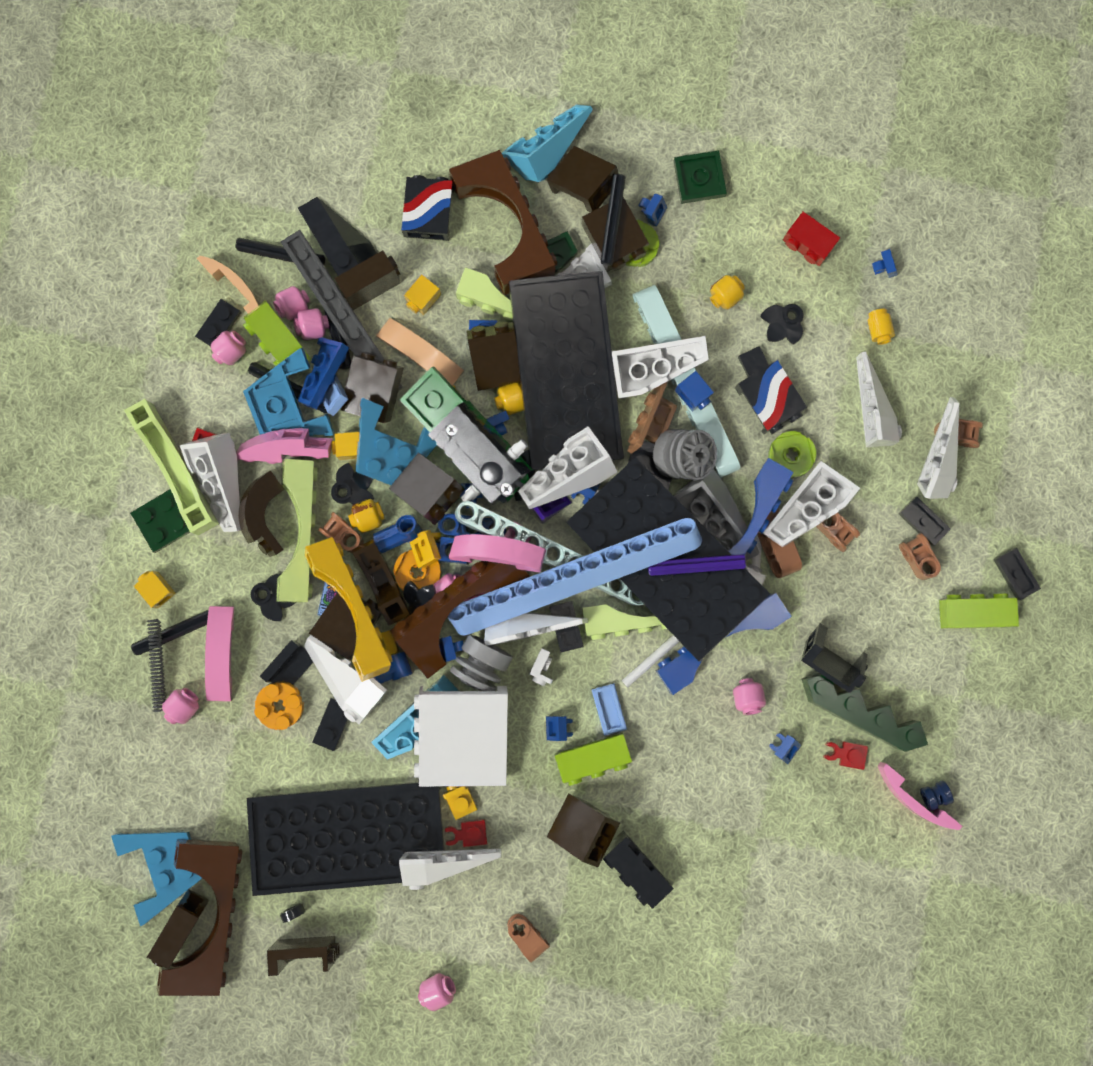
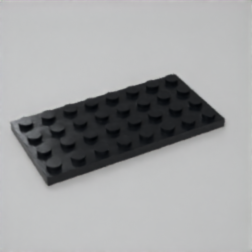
M603 271L509 281L531 468L533 470L544 469L550 463L548 459L553 454L556 456L564 448L563 444L570 437L586 427L591 429L612 460L624 459Z
M636 457L566 522L596 552L675 521L691 518L695 521L702 537L701 545L695 550L669 560L731 555ZM647 567L619 578L698 662L770 596V593L745 568L651 576Z
M419 782L247 798L252 896L402 883L399 860L405 852L444 851L439 786L419 787Z

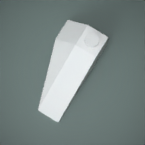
M821 461L764 530L763 534L781 547H784L844 509L860 490V487Z
M528 612L485 628L484 643L486 646L501 644L588 623V619Z
M310 635L304 645L305 649L338 705L344 711L345 717L351 722H356L360 725L379 704L387 689L374 678L361 682L357 671L352 668L349 660L346 658L339 660L330 647Z

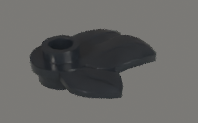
M789 304L785 307L773 305L762 312L760 317L770 324L767 330V340L769 342H779L787 338L794 345L800 340L803 334L801 322L804 313L798 305ZM788 313H794L796 318L793 320L789 319Z
M346 463L336 473V483L332 486L331 496L339 504L350 502L354 505L367 499L374 500V496L367 491L373 478L354 472L352 466ZM345 488L347 495L341 497L339 491Z
M281 574L270 576L265 583H258L251 590L252 601L260 606L262 615L272 621H282V608H288L297 603L276 602L277 578ZM261 590L267 592V596L264 599L259 597Z
M412 581L407 582L403 594L409 604L408 610L410 615L414 613L416 608L426 604L436 594L433 584L418 589Z

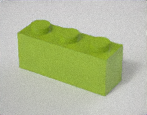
M266 300L243 317L246 321L243 326L251 336L256 334L261 342L258 345L266 355L271 352L276 359L273 362L275 366L299 348H302ZM304 350L307 360H311V357Z
M972 594L970 599H961V595H946V600H939L941 629L1019 626L1017 598H1008V594H993V598L985 599V594Z
M623 733L554 754L562 782H568L569 786L581 783L582 778L591 775L592 779L605 775V770L614 768V771L628 768L627 764L632 762Z

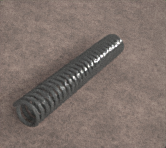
M154 619L147 620V622L157 623H150L147 626L157 627H148L147 629H156V631H148L147 633L159 634L148 635L150 638L148 641L158 642H149L148 644L158 645L148 647L149 649H154L149 650L151 653L149 656L159 657H150L149 659L160 660L150 661L149 663L153 664L150 665V671L160 670V672H151V675L156 676H151L150 678L153 679L151 682H161L152 683L151 686H162L152 687L151 689L154 691L151 693L153 694L152 697L162 696V698H153L152 701L156 702L152 703L154 705L152 708H154L153 712L163 711L162 709L156 710V708H162V705L159 706L158 704H163L166 700L165 677H163L165 675L163 673L164 662H162L164 660L162 658L163 647H161L163 644L161 643L162 633L160 632L162 629L160 628L161 621Z

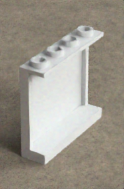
M420 686L419 695H414V709H419V718H414V732H419V740H414V755H419V763H414V778H419V787L506 786L507 686H497V691H423V686Z

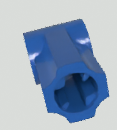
M404 515L397 520L396 524L374 533L373 538L379 551L384 553L406 542L410 543L423 530L413 516ZM413 527L410 531L406 532L408 528Z
M405 652L392 655L389 671L374 677V679L383 684L389 680L395 681L412 675L413 673Z

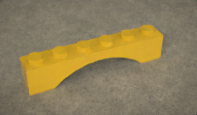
M333 537L306 546L305 557L313 575L334 588L345 600L351 611L356 629V646L352 662L361 682L388 672L392 662L391 654L381 644L383 640L378 627L374 628L371 622L373 619L371 610L368 606H364L361 600L363 594L359 585H354L352 580L353 572L350 565H345L343 561L344 553L339 543L336 544Z

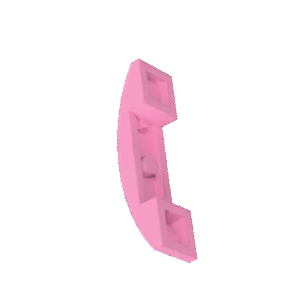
M477 534L459 535L454 538L449 559L472 563L473 559L515 565L519 570L540 572L546 550L540 546L511 538Z
M209 606L205 646V689L207 701H231L232 631L234 630V607Z
M883 762L878 764L880 774L889 790L910 811L929 822L945 828L960 830L963 827L941 809H936L933 813L928 811L900 788L905 778L888 764Z

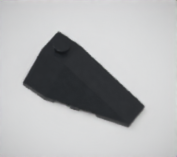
M318 197L298 207L337 276L377 254L369 240Z

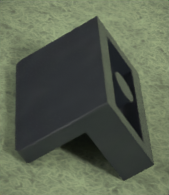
M291 640L263 671L260 677L266 683L284 681L294 685L311 666L313 661L307 650L296 640Z

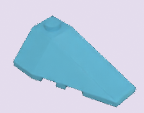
M586 105L573 106L553 119L554 125H547L543 128L540 126L535 129L536 136L527 141L522 137L502 152L503 157L508 158L510 165L525 180L536 182L545 180L548 174L555 169L589 117L592 107Z
M443 675L426 691L459 690ZM414 702L371 742L387 760L414 748V740H419V732H414V718H419V709H414Z

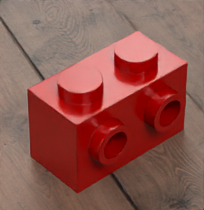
M802 211L787 231L783 241L786 242L785 244L789 249L804 255L806 261L820 266L837 244L840 237Z

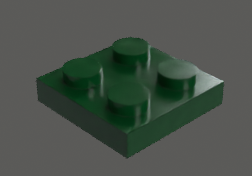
M719 150L674 157L673 162L681 204L726 197L727 191Z
M171 489L130 512L153 553H157L190 533L179 512Z

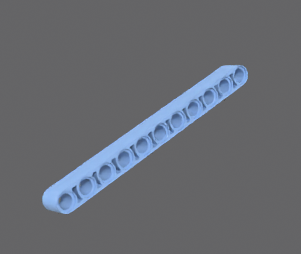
M684 518L462 602L448 615V619L458 634L463 636L469 635L695 550L701 545L702 537L695 521L691 518Z

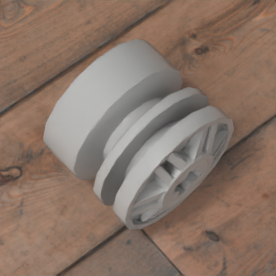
M666 430L660 434L653 449V460L656 469L661 475L668 478L704 479L714 469L717 459V448L714 439L703 430Z
M469 634L462 646V650L470 656L468 659L457 656L456 662L464 667L452 665L450 672L457 676L460 681L476 690L496 691L497 687L489 682V680L500 683L502 679L494 673V670L506 671L513 656L495 645L486 646L484 639Z

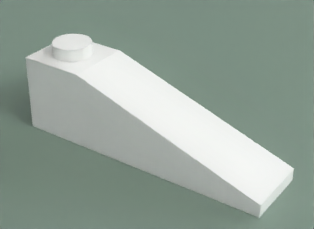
M702 336L612 351L618 398L643 395L708 361L706 337Z
M861 352L856 357L866 448L895 445L900 442L899 439L902 436L901 426L897 423L896 415L867 352Z
M954 397L949 398L918 479L917 485L924 497L928 499L948 498L950 492H954L957 486L959 402Z
M589 427L570 437L563 444L564 448L556 456L553 454L548 459L550 463L542 471H537L518 491L529 509L598 485L617 473L610 455Z
M230 433L213 435L180 445L187 468L191 475L195 473L202 485L199 486L202 494L206 493L210 498V508L223 532L240 531L237 454Z
M501 849L405 852L399 860L403 886H409L411 890L423 889L424 885L432 884L500 858Z

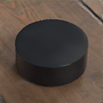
M299 903L281 912L280 917L282 922L286 923L301 916L306 911L303 904Z

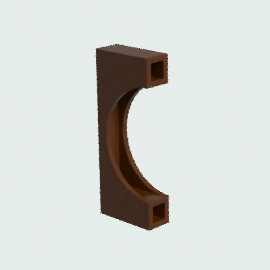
M498 150L450 168L449 175L459 200L468 197L494 199L508 207L520 223L522 235L518 246L508 258L494 265L495 278L503 295H507L510 293L509 281L555 276V266L558 264L554 253H549L545 234H540L537 228L539 224L535 214H531L528 209L530 206L526 195H521L518 178L512 176L510 172L511 165L508 158H504L501 151Z
M479 561L465 574L454 579L452 584L443 591L437 592L426 604L416 608L414 613L405 620L398 622L390 632L396 643L428 679L447 665L441 656L439 637L441 628L452 610L472 596L497 590L530 576L526 570H519L515 565Z
M177 839L174 856L175 868L199 875L212 887L216 898L217 913L210 935L196 951L181 960L174 961L169 969L159 967L157 981L158 996H220V989L225 987L226 972H223V966L229 959V947H226L227 938H231L232 923H229L230 913H234L236 899L232 898L233 889L238 887L239 874L236 873L237 864L241 863L242 849H239L236 842Z

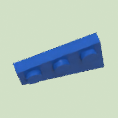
M322 337L317 342L320 345L318 355H313L311 361L314 364L313 371L306 376L298 402L316 410L323 402L325 393L329 385L333 383L335 374L340 364L346 359V353L349 349L348 346L341 342Z

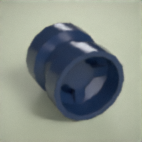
M943 780L937 782L933 787L926 786L920 789L924 804L929 811L938 809L942 804L947 806L954 802L951 790Z

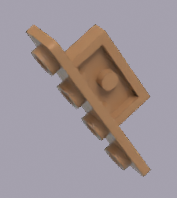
M668 381L654 388L647 395L644 401L646 407L636 420L638 424L637 429L632 432L628 440L630 446L627 451L631 454L642 446L644 439L655 444L660 434L668 430L677 405L662 397Z

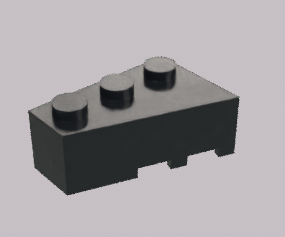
M624 830L611 841L603 860L611 869L615 868L620 873V880L628 888L632 886L637 892L635 894L636 898L643 906L648 904L653 909L674 889L673 886Z

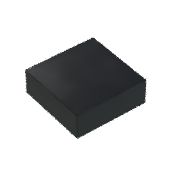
M760 346L738 356L747 377L769 365Z

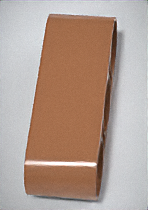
M777 509L775 513L770 511L769 515L766 518L768 521H770L769 524L780 512L779 509ZM757 533L775 577L782 578L801 570L802 562L794 541L781 547L763 533Z

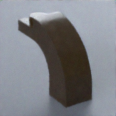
M271 470L262 474L248 486L242 496L238 514L240 528L247 543L249 544L257 540L259 542V549L263 554H268L269 557L275 556L284 550L265 522V510L268 503L285 490Z
M372 539L352 549V553L372 588L378 608L388 626L409 616L410 613L402 592L374 540Z

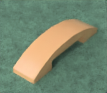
M199 256L197 258L217 281L225 275L249 301L243 307L247 313H250L260 305L248 286L231 269L208 257Z
M391 318L388 319L376 335L380 340L393 349L398 350L424 370L428 371L431 367H435L452 386L464 371L426 340Z

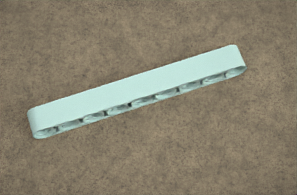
M655 285L633 294V300L635 303H638V311L643 322L647 323L649 327L647 330L654 344L681 340ZM695 367L671 379L673 385L676 384L677 387L678 384L696 371ZM679 396L682 405H685L688 410L686 413L692 426L695 425L697 430L709 433L714 439L717 448V459L714 468L719 477L722 478L740 470L737 456L712 403L702 410L697 408L692 412Z
M464 501L455 510L457 521L484 535L505 537L504 529L511 527L515 531V540L525 542L528 537L535 539L537 546L546 550L543 563L553 568L568 563L570 558L578 559L583 557V555L473 502ZM467 506L471 508L473 515L470 519H464L461 516L460 510L462 507ZM484 517L493 519L494 527L488 530L483 527L482 519ZM550 547L556 549L558 553L554 561L547 557V550ZM619 578L621 586L618 591H614L611 588V581L595 587L630 605H643L640 600L635 601L632 598V591Z

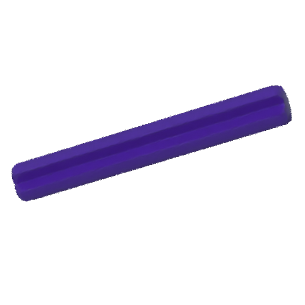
M743 554L673 559L648 567L649 575L655 576L746 568V559Z

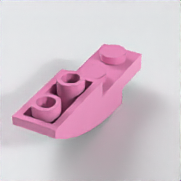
M303 428L271 431L242 443L236 452L237 460L245 462L264 461L269 464L282 463L285 455L291 457L311 456L316 459L328 458L332 450L331 442L333 440L332 438L309 437V429Z

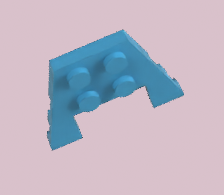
M303 347L299 348L243 391L260 435L271 431L294 428L309 429V436L334 435L328 414L304 420L290 384L288 375L310 368Z
M365 398L361 399L356 472L392 485L418 452L427 458L437 446V442L428 436L430 432L425 427H423L416 446L375 430L384 406Z
M189 832L120 833L111 836L117 856L142 848L157 893L156 897L133 905L140 926L150 921L202 879V877L193 872L176 869L174 866L177 839L191 840Z

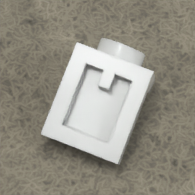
M541 648L529 674L533 676L532 681L545 686L546 682L552 684L553 680L540 673L542 670L547 671L552 658L549 657L550 652Z

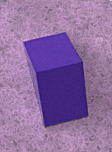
M565 496L532 508V510L543 524L572 502Z

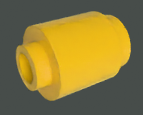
M877 309L870 312L867 322L872 342H877L878 345L890 343L892 341L891 338L895 337L890 313H887V309Z

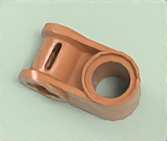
M959 419L958 445L979 448L978 438L980 429L983 428V423ZM940 422L934 428L935 435L938 430Z
M334 512L331 513L332 517L325 526L318 529L327 538L333 537L336 544L339 543L344 550L352 553V549L364 544L362 536ZM356 536V544L353 547H347L348 538Z
M837 512L831 516L832 523L830 526H826L822 522L816 527L838 550L845 552L847 550L846 546L854 538H858L860 533Z
M922 533L906 544L904 542L899 544L901 553L917 578L927 580L939 574L941 570L940 563L933 553L927 538ZM923 563H927L931 567L930 574H926L923 571Z
M514 914L509 918L507 923L509 936L517 944L527 960L532 963L550 947L546 939H542L541 933L535 929L524 915ZM514 924L522 925L523 931L515 930Z

